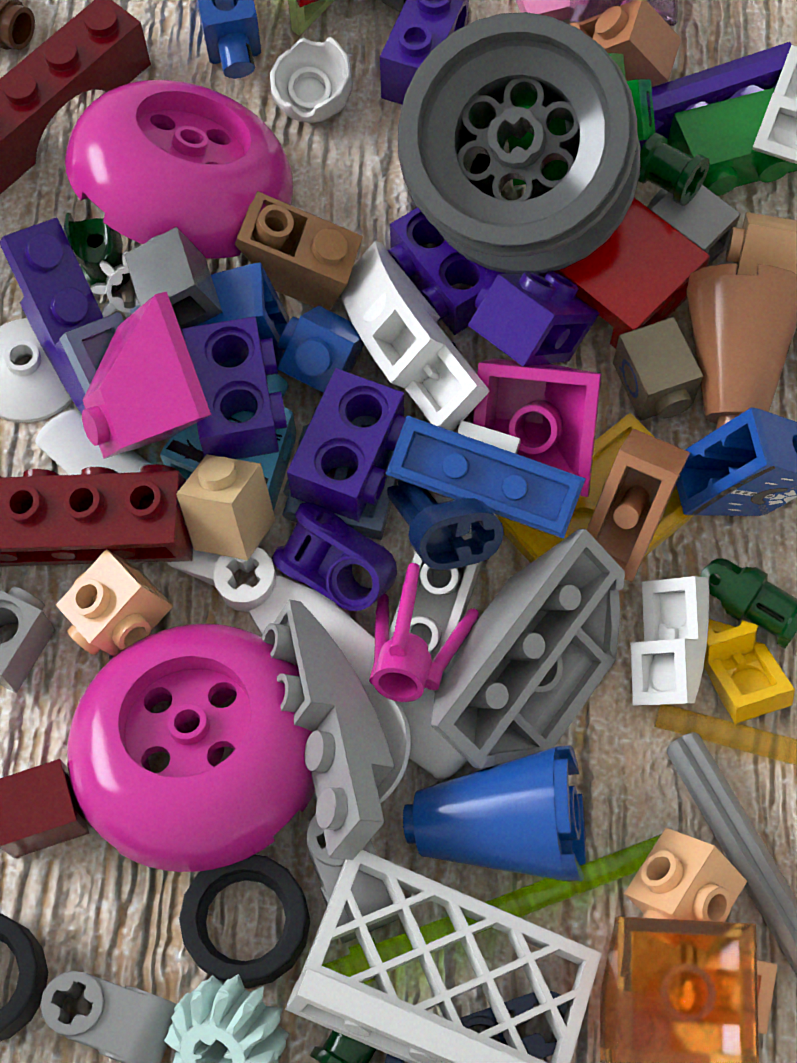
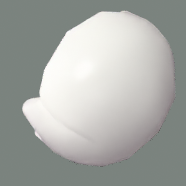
M304 37L300 38L290 50H286L278 56L270 72L273 100L286 115L300 122H322L342 111L352 91V70L348 54L331 37L327 38L325 42H314Z

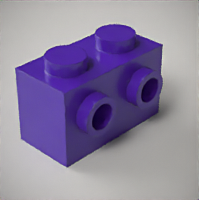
M525 270L523 274H498L496 278L489 280L477 295L475 300L477 311L468 326L521 366L525 367L570 361L600 313L575 296L579 290L578 287L564 276L553 271L538 275Z

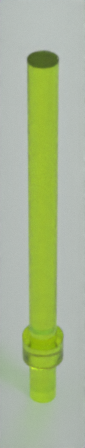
M661 834L580 865L584 874L583 881L567 882L545 878L488 900L485 903L520 918L638 872ZM449 916L419 927L426 944L456 932ZM464 916L468 923V926L478 922L476 920ZM406 932L379 943H375L374 938H372L382 963L414 950ZM360 943L348 947L350 954L322 964V966L347 977L370 969ZM372 978V979H370V980H368V981H365V982H363V983H364V984H369V983L374 982V981H376V980H375V978Z

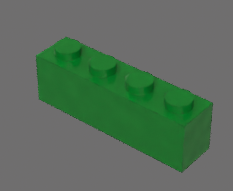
M776 87L674 113L668 136V144L692 157L701 154L709 158V169L702 185L715 195L721 196L730 192L735 187L757 181L764 183L773 182L788 173L797 171V164L752 150Z

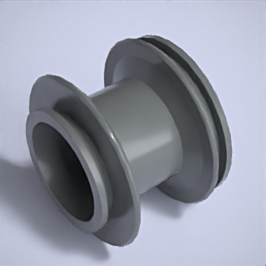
M528 12L501 13L476 20L453 32L430 52L416 70L405 93L398 124V157L403 179L414 203L428 221L436 227L450 246L468 260L489 270L507 274H523L527 270L540 275L564 269L588 257L604 244L622 223L634 199L640 175V143L637 134V115L632 92L620 67L607 51L583 31L554 17ZM522 106H532V107L526 109V108H523ZM554 118L565 119L573 124L572 129L567 134L561 136L554 135L548 130L549 124ZM527 132L534 135L532 145L527 150L517 146L510 153L504 151L505 142L511 135L519 139L524 137ZM480 153L488 155L490 157V165L487 170L480 174H471L470 169L476 155ZM554 160H561L568 165L566 175L558 181H550L543 176L545 166ZM512 179H520L526 183L525 193L517 200H507L502 196L504 185Z

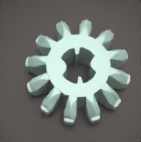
M239 974L231 979H227L225 983L212 975L208 980L202 981L191 993H186L174 1008L175 1013L171 1017L173 1023L169 1026V1032L164 1040L171 1048L176 1050L172 1063H279L278 1061L286 1047V1040L289 1035L287 1031L278 1025L283 1008L266 1006L262 1001L264 986L251 992L245 990Z

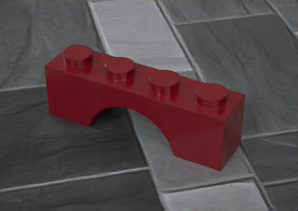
M94 0L0 78V194L36 164L37 149L44 130L54 115L68 101L86 91L103 90L108 92L119 86L129 84L151 65L141 22L113 0Z

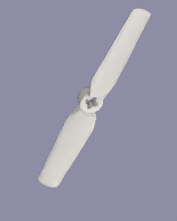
M69 410L51 419L42 427L35 440L36 445L69 475H80L81 470L87 467H106L118 473L140 472L142 466L150 465L148 461L133 450L104 459L99 445L94 446L89 441L83 427L82 414L78 410ZM257 547L248 560L198 551L193 548L192 561L166 562L177 570L215 586L227 606L236 611L250 612L262 636L265 628L270 623H274L289 599L301 601L341 649L361 683L372 685L369 682V678L374 665L375 638L326 596L314 589L277 575L273 561L265 550ZM256 567L255 574L259 581L258 584L253 588L247 584H242L236 590L237 582L233 574L238 569L249 573ZM425 688L422 696L417 700L398 702L406 715L410 728L411 747L409 758L436 779L445 780L458 772L467 760L431 726L435 691Z

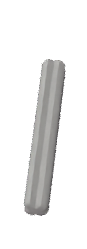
M696 732L683 735L669 745L667 755L729 861L747 880L745 885L747 892L795 974H797V898L700 735Z

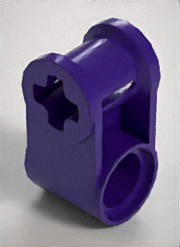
M301 503L295 513L298 522L286 545L277 547L272 556L274 565L284 574L296 581L307 584L335 602L339 607L349 611H361L370 607L392 587L397 576L396 561L384 546L375 543L351 528L333 512L312 503ZM353 564L360 565L369 572L372 578V588L361 586L355 580L352 574Z

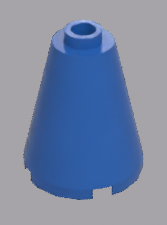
M571 745L557 746L417 790L414 795L413 804H405L403 810V829L406 842L408 844H416L417 850L422 857L567 882L583 881L584 874L580 868V865H586L582 794H577L575 786H569L568 775L579 774L574 749Z

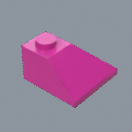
M167 291L155 294L117 327L83 398L85 409L82 411L84 430L89 441L94 446L99 445L104 459L171 438L211 415Z
M490 358L479 362L477 375L490 392L474 408L473 424L520 438L521 444L518 455L586 478L580 496L588 497L602 374L554 364L523 367L515 360Z

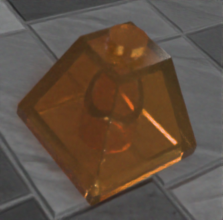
M615 917L600 990V1062L759 1063L756 924Z

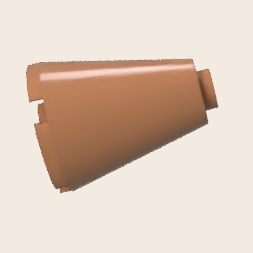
M737 263L704 267L691 273L689 276L686 294L696 360L703 374L700 386L705 418L709 422L717 424V429L751 407L767 412L770 411L797 326V274L790 270L758 264L757 275H736Z

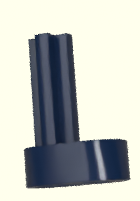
M398 480V485L387 488L388 498L410 526L408 537L411 546L428 567L435 570H449L477 564L489 559L500 547L504 535L502 523L483 501L475 498H464L438 504L428 490ZM471 529V538L464 540L461 536L468 534Z

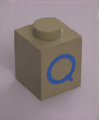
M675 317L619 336L613 364L639 420L642 421L657 415L660 418L666 419L686 411L694 403L703 374Z

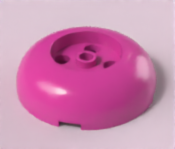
M146 80L119 86L97 98L84 110L74 125L69 138L65 167L69 183L80 201L89 198L105 212L103 222L140 244H145L151 238L178 227L205 258L217 259L240 256L241 251L235 245L249 205L254 200L257 191L292 205V171L284 148L275 134L251 110L230 97L206 87L172 80ZM264 203L262 204L260 212L264 207H266Z
M189 624L165 629L136 641L118 653L98 672L87 687L76 708L69 731L67 745L69 779L75 799L86 820L103 839L114 846L123 856L148 867L174 872H198L232 865L249 858L275 841L273 836L299 810L303 812L311 801L315 788L312 773L306 767L304 755L305 746L312 731L294 725L295 712L281 711V704L285 696V684L277 682L279 674L300 676L297 665L272 658L270 653L274 646L264 642L261 636L240 628L219 624ZM231 696H237L233 704L228 707L217 708L213 706H220L229 700ZM169 701L171 703L170 707L164 712H150L152 707L159 702ZM225 747L234 749L230 756L218 764L223 757ZM156 752H165L170 755L169 765L161 772H151L148 756Z

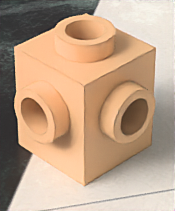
M106 549L90 568L75 580L71 589L56 606L73 624L67 630V633L80 647L92 655H96L100 650H103L115 657L136 641L150 635L153 628L172 609L173 604L140 569Z
M665 828L624 894L644 913L640 923L656 937L672 945H675L678 939L682 938L707 949L719 927L727 919L733 904L746 885L747 880L715 845Z

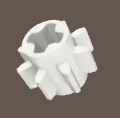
M128 250L123 252V264L117 265L114 268L108 262L102 260L99 264L102 271L107 275L106 283L91 285L92 293L107 294L109 301L102 309L104 317L111 315L117 309L125 313L126 320L131 315L130 310L139 305L136 293L133 296L134 301L124 302L120 292L111 291L112 285L122 283V274L129 273L124 255L129 252Z

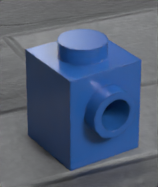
M318 305L301 315L299 319L293 316L287 323L278 343V348L285 352L277 369L324 393L335 368L348 373L352 372L364 343L351 321Z

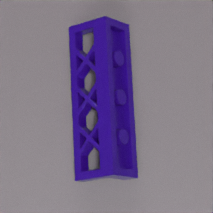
M791 42L652 87L655 133L668 139L674 113L776 87L791 48ZM639 140L640 151L647 140Z

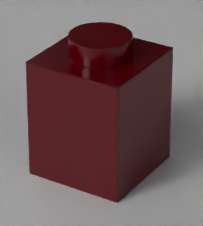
M61 759L0 778V848L14 859L89 834L85 816L75 799L71 787L68 767Z

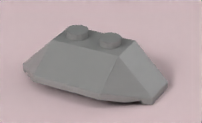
M586 529L576 530L510 577L473 625L471 631L443 671L439 689L435 690L431 726L474 768L494 767L495 765L554 748L616 661L620 626L619 590H623L625 571Z

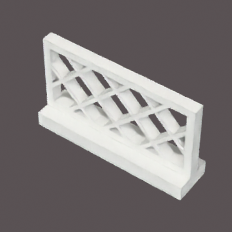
M361 850L353 860L346 859L306 963L300 978L294 985L285 1010L408 1063H548L527 1053L515 1027L544 1013L557 1040L551 1063H571L602 953ZM360 870L383 880L393 904L362 917L351 892L357 871ZM402 889L415 895L406 899ZM427 901H432L445 907L456 932L426 944L410 908ZM344 908L350 922L336 927ZM398 914L414 950L382 963L367 926ZM464 916L469 917L478 922L468 926V923ZM492 927L507 934L518 959L489 971L473 935ZM355 932L370 969L347 977L322 966L331 941ZM460 941L477 978L447 990L430 953ZM527 943L540 948V950L531 953ZM552 954L579 965L572 991L554 999L536 964V961ZM418 959L434 997L413 1005L397 997L387 972ZM523 968L540 1005L511 1018L494 980ZM375 978L380 990L368 986L363 982ZM481 986L498 1025L478 1033L462 1025L451 999ZM568 1002L564 1019H562L557 1007ZM439 1005L443 1017L426 1010ZM503 1033L508 1045L496 1041L492 1037Z

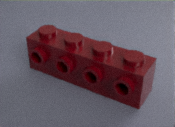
M160 464L145 465L140 468V472L118 473L106 467H87L81 470L80 475H59L50 470L30 469L23 472V477L0 476V567L93 564L106 549L128 563L192 561L193 545L176 495L186 482V478L175 468Z

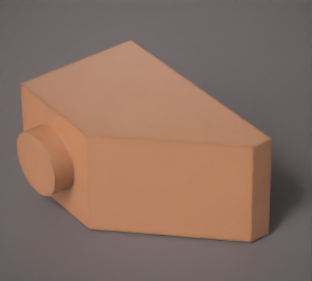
M636 429L631 431L619 449L587 527V531L625 571L624 579L629 582H633L690 455V452Z

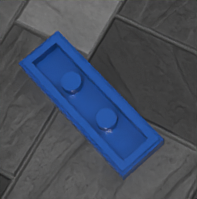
M408 415L386 471V475L453 500L464 498L478 499L483 501L495 515L562 539L565 538L586 479Z

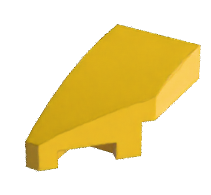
M709 619L704 668L733 722L737 724L792 706L795 688L767 646L756 641L758 625L742 620L740 626L735 627Z

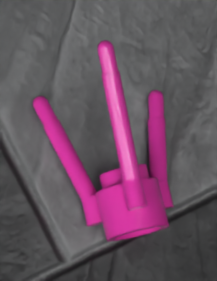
M410 563L407 567L395 631L390 640L389 597L387 594H384L377 600L374 665L369 682L378 693L398 702L417 700L422 696L425 688L429 690L439 689L443 671L479 617L477 609H469L432 661L427 643L421 637L409 633L420 566L417 563Z

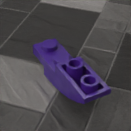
M56 217L3 236L0 240V246L24 295V298L19 303L60 381L82 414V411L85 409L83 403L85 392L59 338L66 332L104 317L63 228Z

